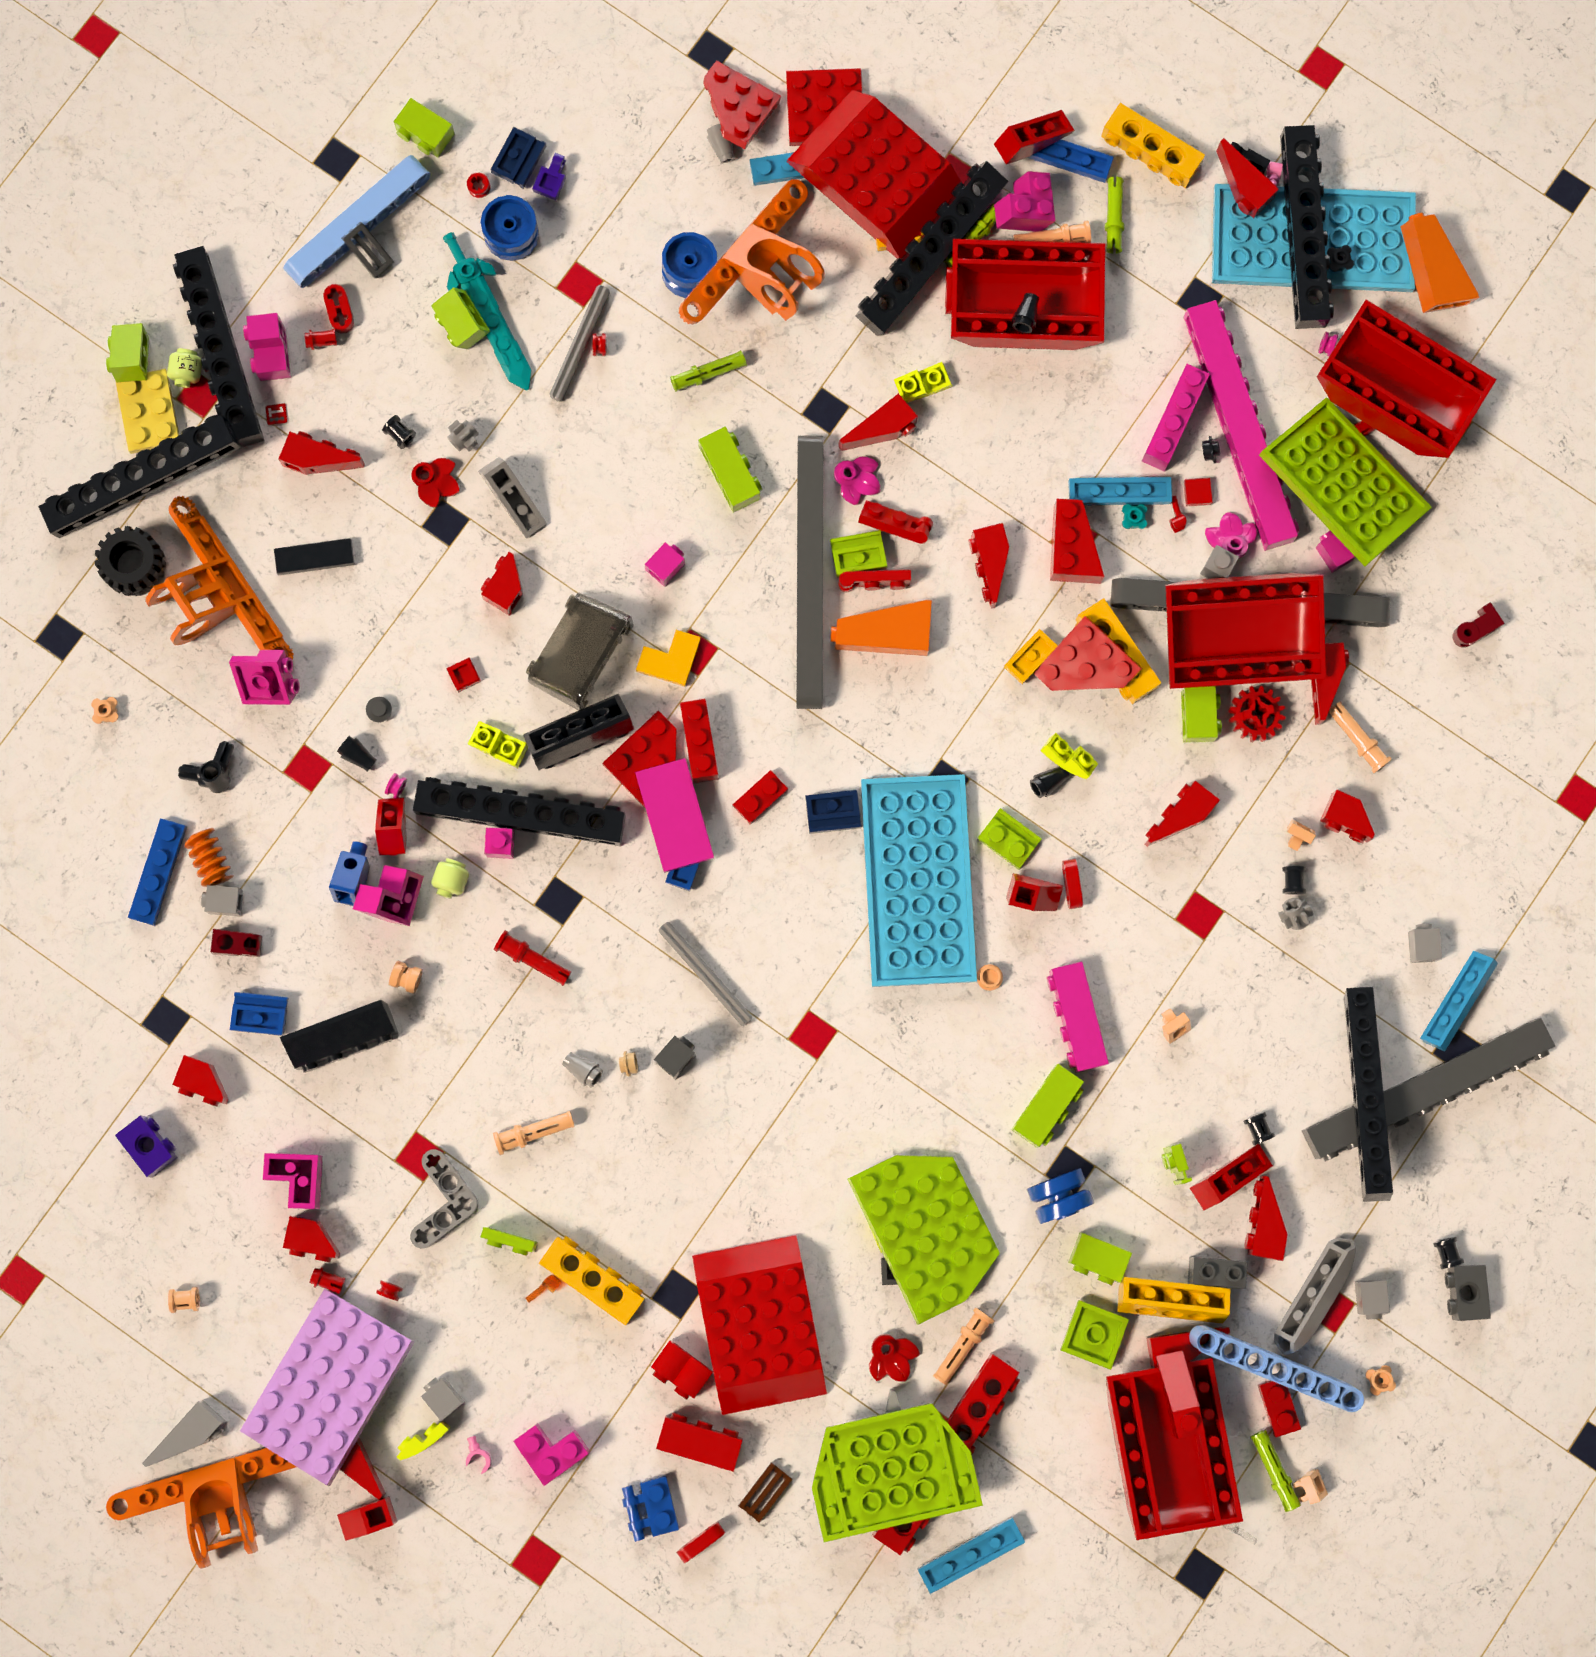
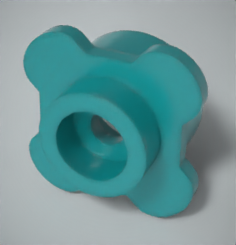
M1125 504L1122 507V512L1124 513L1122 526L1125 529H1144L1147 526V521L1145 520L1147 507L1145 505L1131 506L1130 504Z

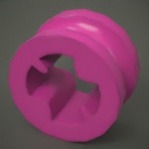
M1325 331L1318 353L1322 354L1325 352L1327 356H1330L1335 348L1338 335L1330 336L1329 332Z
M394 773L386 786L385 794H393V798L397 800L406 786L407 778L403 777L400 779L399 775Z

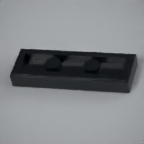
M351 538L274 549L278 576L355 565Z

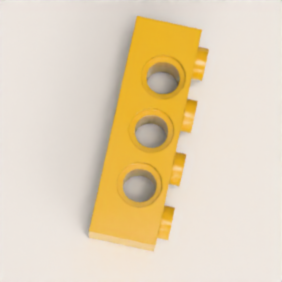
M1119 103L1105 124L1101 135L1109 145L1113 147L1118 146L1130 158L1134 160L1139 159L1147 164L1151 171L1155 173L1160 172L1168 177L1172 184L1184 188L1188 186L1205 157V154L1122 103ZM1131 131L1136 137L1130 138L1126 136L1125 132ZM1152 144L1157 148V150L1151 151L1146 147V145ZM1173 157L1177 159L1179 163L1172 164L1167 160V158Z
M1104 598L1078 614L1075 626L1084 616H1087L1098 627H1105L1108 631V636L1143 668L1137 675V678L1133 679L1126 688H1118L1126 701L1130 700L1133 705L1161 685V681Z
M565 1235L563 1239L557 1237L539 1264L626 1326L645 1300L641 1296L643 1290L632 1282L628 1286L619 1280L622 1276L611 1267L605 1270L599 1266L600 1259L589 1251L585 1255L576 1249L579 1244ZM570 1255L576 1256L579 1260V1267L575 1271H570L565 1267V1260ZM590 1271H597L600 1274L601 1282L598 1286L593 1287L587 1283L586 1277ZM613 1286L619 1287L623 1292V1297L619 1302H613L608 1297V1291Z
M1124 1277L1118 1289V1312L1223 1324L1230 1315V1289Z

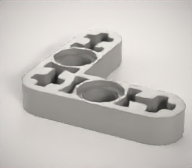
M436 1149L429 1150L423 1155L422 1166L448 1202L411 1231L410 1240L415 1247L420 1249L432 1246L474 1214L478 1208V1200L445 1154ZM430 1155L434 1157L440 1156L441 1159L438 1163L441 1168L444 1169L448 1166L450 1169L443 1172L438 1179L435 1177V1174L439 1173L435 1166H428ZM448 1175H453L457 1179V1186L453 1190H446L443 1187V1179ZM462 1197L465 1199L471 1198L473 1201L470 1203L471 1209L469 1211L467 1209L459 1211L458 1214L461 1215V1218L457 1220L455 1213L449 1209V1206L453 1204L454 1209L462 1204L460 1201ZM443 1212L448 1213L452 1218V1222L447 1228H441L437 1223V1217ZM431 1221L433 1227L440 1234L436 1236L435 1232H432L427 1236L428 1242L426 1244L423 1241L418 1243L416 1239L419 1237V1234L417 1232L419 1230L422 1232L429 1230L431 1227L427 1223Z

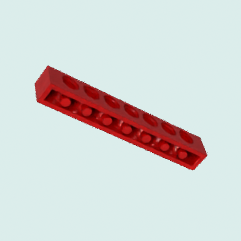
M990 1353L946 1421L955 1433L960 1425L969 1426L970 1435L962 1441L971 1451V1455L976 1449L973 1444L978 1436L983 1438L991 1425L987 1422L992 1414L997 1416L1005 1405V1401L1002 1399L1007 1391L1012 1393L1020 1381L1017 1378L1020 1372L992 1353ZM991 1379H996L1000 1384V1389L996 1394H988L986 1391V1384ZM976 1402H982L985 1406V1412L980 1417H974L971 1414V1407ZM930 1518L911 1522V1526L905 1531H901L896 1526L876 1530L872 1535L901 1556L903 1551L907 1553L910 1551L916 1541V1538L913 1537L918 1528L923 1530Z

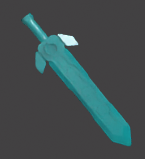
M450 232L444 235L443 240L447 243L457 262L453 267V271L449 273L446 286L448 291L453 287L459 288V284L461 289L466 291L491 331L486 336L508 381L524 390H528L532 370L519 344L514 339L499 310V305L483 276H495L496 272L493 266L478 258L476 260L474 258L466 259L456 240L455 233Z

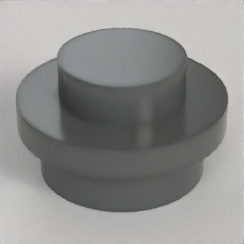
M374 697L368 701L366 714L373 722L381 723L388 720L391 716L392 707L386 698Z

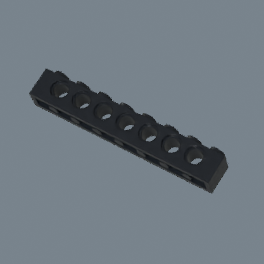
M1315 125L1284 126L1280 135L1295 329L1326 328L1329 321L1333 319L1334 307L1332 303H1329L1332 283L1331 279H1327L1330 259L1329 255H1325L1328 234L1326 230L1323 231L1326 210L1325 206H1321L1324 186L1323 182H1319L1322 161L1321 158H1317L1320 137L1319 134H1315ZM1302 151L1307 157L1301 158L1296 152ZM1304 175L1309 181L1303 182L1298 176ZM1300 200H1308L1311 206L1303 205ZM1302 224H1310L1313 230L1304 229ZM1309 247L1313 249L1315 254H1307L1304 248ZM1306 272H1313L1317 279H1310ZM1308 296L1316 297L1319 303L1314 304L1310 302Z
M988 161L980 165L976 163L970 168L966 174L969 178L964 184L960 182L952 190L951 194L953 197L948 203L944 201L935 211L938 214L933 221L928 220L920 229L921 237L918 240L913 239L905 247L904 250L907 253L902 259L897 258L889 267L890 274L886 278L881 277L873 287L876 291L872 296H866L857 306L860 310L855 317L876 336L887 331L951 253L953 239H962L1009 182ZM973 185L979 187L980 196L974 194ZM958 203H960V204H962V205L964 206V208H965V214H964V215H962V214H960V213L958 212V210H957V204H958ZM942 222L948 224L949 234L943 232ZM927 240L934 245L933 253L929 252L926 248ZM911 260H915L918 263V272L912 270L910 266ZM896 279H899V280L902 281V283H903V290H902V291H899V290L895 287V280H896ZM880 298H884L887 301L888 307L886 310L880 307Z
M204 246L174 254L176 263L173 264V269L177 279H182L183 287H180V292L184 302H188L191 309L187 311L191 326L195 325L197 329L194 339L198 349H203L204 357H201L204 371L209 372L212 379L208 381L212 396L216 395L219 404H215L217 415H222L229 420L241 448L265 441L209 255ZM194 275H201L197 282L190 281ZM201 298H208L206 304L197 305ZM215 321V325L212 328H204L207 322ZM214 345H223L220 351L211 352ZM222 368H230L226 375H218ZM228 392H237L233 399H225ZM236 415H244V418L241 422H232L233 418Z
M222 415L210 416L205 419V423L197 427H188L181 432V435L175 438L164 439L159 443V446L151 450H142L136 454L135 458L129 461L118 462L113 466V469L105 473H96L90 477L91 480L83 484H74L67 489V492L61 495L48 497L45 499V503L38 507L50 534L61 538L240 449L241 446L229 420ZM211 435V442L203 446L205 437ZM184 447H188L189 451L187 455L181 457V450ZM165 458V465L158 469V462ZM142 469L143 474L141 478L135 480L136 472ZM116 481H120L119 488L116 491H112L113 484ZM97 492L96 500L90 503V496ZM74 503L73 511L67 514L68 506Z
M426 777L425 781L418 780L413 805V812L417 815L621 846L626 815L617 806L606 805L605 809L595 808V804L591 802L580 801L579 805L570 804L569 799L554 797V801L544 800V796L540 794L528 793V797L519 796L517 791L503 789L502 793L493 792L492 787L477 785L476 789L467 788V784L463 782L451 781V785L442 784L440 779ZM448 793L450 795L449 801L444 805L438 804L436 801L438 795ZM466 797H474L476 800L475 805L470 809L462 807V802ZM492 801L501 802V808L496 813L488 811V805ZM517 805H525L527 807V812L524 816L517 817L513 814L514 808ZM543 809H550L553 811V816L551 819L543 821L539 819V813ZM576 813L579 819L577 823L568 825L565 823L566 815ZM594 817H602L605 820L601 828L594 829L590 826V822Z
M1373 987L1346 988L1344 1006L1363 1202L1390 1201L1393 1195L1374 991Z

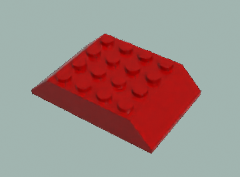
M854 90L841 101L787 159L788 164L875 240L877 238L887 246L886 249L894 257L900 259L907 253L904 250L905 247L915 237L921 236L920 229L928 220L933 221L938 215L935 212L944 201L947 203L953 197L951 194L952 190L961 182L951 163L876 97Z
M953 239L951 339L973 347L1078 350L1104 343L1105 243ZM1026 293H1033L1039 297L1037 324L1031 333L1018 332L1012 326V317Z
M1367 299L1317 375V379L1332 403L1420 456L1442 458L1450 457L1497 380Z
M1288 573L1186 580L1165 585L1170 689L1326 679L1323 575Z
M794 1235L693 1255L696 1283L722 1415L826 1395L827 1390L797 1236Z
M1212 1358L1186 1362L1199 1404L1205 1433L1177 1439L1173 1436L1158 1367L1106 1376L1107 1401L1127 1510L1136 1540L1243 1522Z

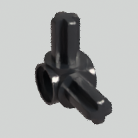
M227 741L219 743L213 760L206 762L201 767L183 764L178 769V777L183 780L198 782L199 786L209 788L213 793L224 792L230 786L231 780L228 776L230 767L228 763L233 753L234 745Z

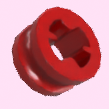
M473 173L467 179V188L473 197L483 198L490 192V183L487 176L483 173ZM479 180H481L484 187L481 190L479 187L478 190H475L473 183L475 181L479 183Z
M593 333V356H597V354L606 356V333H603L602 336H597L596 333Z
M381 1280V1288L376 1293L399 1301L398 1293L402 1292L403 1288Z

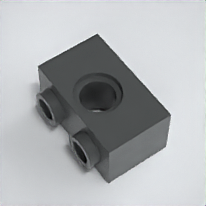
M674 1035L654 1058V1061L676 1080L696 1057L693 1051L695 1047L684 1036L679 1039Z
M1189 1257L1188 1284L1246 1289V1261Z
M1486 1265L1449 1267L1448 1272L1445 1273V1285L1447 1289H1450L1447 1309L1449 1315H1452V1320L1491 1319ZM1466 1285L1472 1291L1471 1297L1468 1300L1463 1299L1461 1295V1290Z

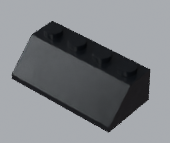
M616 694L527 732L523 736L539 771L543 768H552L557 762L564 759L575 758L581 752L590 748L601 747L606 741L613 738L624 737L629 731L634 730V727L619 694Z
M378 1000L281 1036L280 1040L296 1070H303V1073L319 1068L318 1063L328 1060V1063H333L343 1059L344 1053L353 1051V1054L363 1052L369 1049L368 1045L378 1042V1045L390 1042L393 1040V1035L398 1034L388 1004L383 1000Z

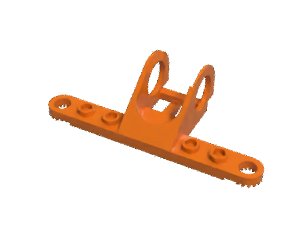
M797 179L788 181L690 292L679 307L680 318L683 319V322L691 325L700 322L736 280L772 315L777 312L785 321L792 317L799 309V303L795 300L792 293L802 281L811 290L821 284L825 278V272L820 261L804 247L776 235L807 199L808 190L802 181ZM791 187H796V190L798 189V192H800L799 199L791 196ZM796 254L808 261L814 270L815 276H807L800 272L792 263L790 255ZM775 262L794 280L788 289L785 287V283L770 269ZM764 285H771L775 290L783 293L776 303L767 295ZM786 300L788 301L789 307L782 306ZM688 305H694L696 310L698 309L697 317H693L688 313Z
M175 497L169 505V514L191 545L202 565L167 577L164 583L153 586L146 596L145 602L149 607L163 603L173 597L189 620L176 627L170 637L174 645H183L193 641L236 613L260 650H284L286 657L293 659V650L286 644L282 638V633L204 516H201L197 507H195V503H192V499L189 500L188 497ZM180 505L185 507L188 513H180V510H178L177 506ZM199 584L200 588L187 593L186 595L183 594L192 587ZM168 588L169 594L157 598L160 593ZM208 598L214 608L196 614L191 603ZM202 621H206L201 627H199L195 631L182 636L192 626Z
M264 1448L118 1492L108 1499L106 1510L112 1519L124 1520L184 1502L189 1544L198 1567L203 1569L211 1565L208 1551L244 1541V1549L248 1554L259 1551L255 1539L257 1534L243 1483L293 1469L296 1466L268 1448ZM118 1498L124 1499L128 1504V1509L124 1514H119L115 1511L114 1503ZM234 1506L241 1535L208 1545L201 1516L215 1512L221 1535L231 1533L226 1509ZM243 1518L245 1520L248 1533H246ZM195 1530H196V1533H197V1535H198L201 1552H200L199 1547H198V1544H197L196 1535H195Z

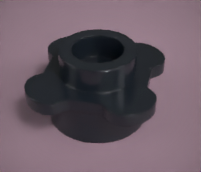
M1343 245L1342 248L1337 249L1330 247L1327 250L1326 254L1329 255V268L1331 271L1337 272L1353 268L1354 261L1351 259L1350 253L1352 250L1350 246Z
M1209 436V440L1202 441L1204 460H1212L1215 464L1217 463L1216 457L1220 456L1219 442H1214L1212 436Z

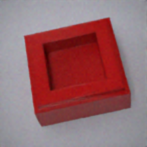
M1210 478L1184 480L1186 507L1211 505L1213 503Z
M470 657L446 668L458 693L481 682Z

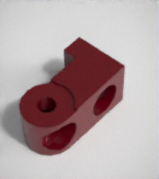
M1491 602L1477 611L1480 616L1472 622H1464L1454 630L1452 639L1457 646L1462 648L1469 647L1505 624Z
M213 929L210 952L213 955L260 957L263 936Z

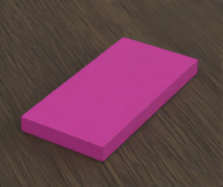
M686 758L635 772L664 873L714 859Z

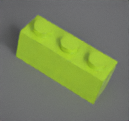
M725 426L698 439L699 449L733 513L760 500L762 486L756 476H751L748 470L751 466L746 455H740L737 449L739 442L734 432L729 433Z
M1056 1064L1011 1130L1036 1148H1039L1041 1144L1046 1146L1054 1135L1051 1130L1056 1122L1061 1124L1068 1115L1069 1111L1066 1108L1071 1100L1076 1103L1082 1095L1084 1089L1081 1086L1084 1081L1061 1065Z

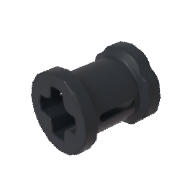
M394 415L385 423L382 431L385 435L389 434L397 442V446L400 449H404L413 441L416 432L413 429L409 430L400 421V417Z
M1282 867V872L1285 873V888L1282 890V894H1306V889L1303 888V873L1306 872V867Z
M1265 1112L1243 1121L1245 1125H1248L1254 1139L1252 1141L1253 1145L1275 1137V1134L1270 1132L1265 1120L1267 1116Z
M1456 1237L1433 1243L1440 1255L1441 1269L1464 1263L1456 1247Z

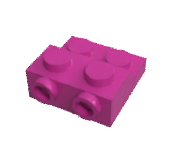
M260 650L257 656H232L229 661L242 704L290 705L299 692L298 679H293L291 673L293 661L290 657H286L284 650Z

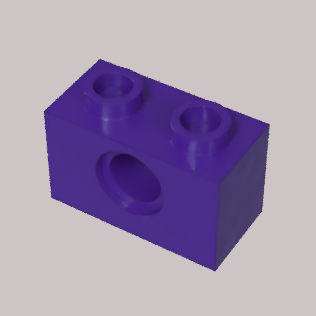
M140 1115L115 1134V1137L145 1176L153 1178L178 1158L174 1153L176 1147L167 1137L165 1139L162 1138L158 1133L160 1127L152 1117L147 1118ZM150 1137L154 1141V1147L150 1152H146L143 1149V1142Z

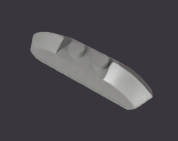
M1335 1238L1327 1243L1274 1332V1342L1283 1356L1294 1353L1303 1347L1320 1326L1352 1269L1356 1251L1353 1239Z

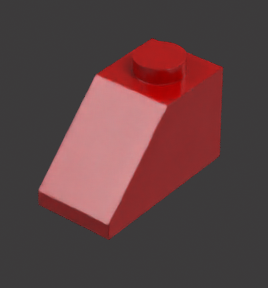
M394 798L378 799L375 834L379 856H394L405 854L407 835L404 798H398L397 800Z

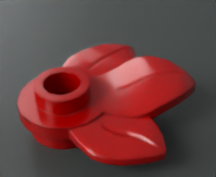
M437 458L431 463H418L413 468L411 473L412 480L418 486L419 498L426 505L436 508L440 496L451 497L459 493L458 483L450 475L455 468L453 461L446 458ZM423 472L429 473V477L425 480L420 478Z
M888 1334L879 1335L874 1339L871 1346L873 1357L869 1362V1371L876 1381L881 1380L888 1374L895 1381L905 1382L910 1374L908 1361L920 1355L919 1349L906 1338L895 1340ZM888 1344L889 1350L883 1353L881 1351L882 1346Z

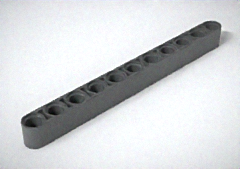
M798 436L796 709H822L823 436Z
M1130 578L1112 579L1110 605L1122 609L1166 612L1165 585L1177 582ZM1324 593L1325 624L1387 627L1390 621V599Z

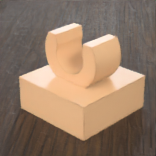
M1293 819L1287 827V832L1292 834L1288 847L1298 851L1303 841L1311 844L1316 836L1314 830Z
M1171 1009L1161 1014L1162 1020L1165 1023L1162 1026L1163 1035L1169 1044L1191 1030L1190 1020L1184 1012L1177 1017Z
M1318 1469L1307 1472L1293 1484L1294 1488L1301 1486L1306 1494L1298 1498L1300 1502L1309 1500L1311 1505L1320 1502L1328 1495Z

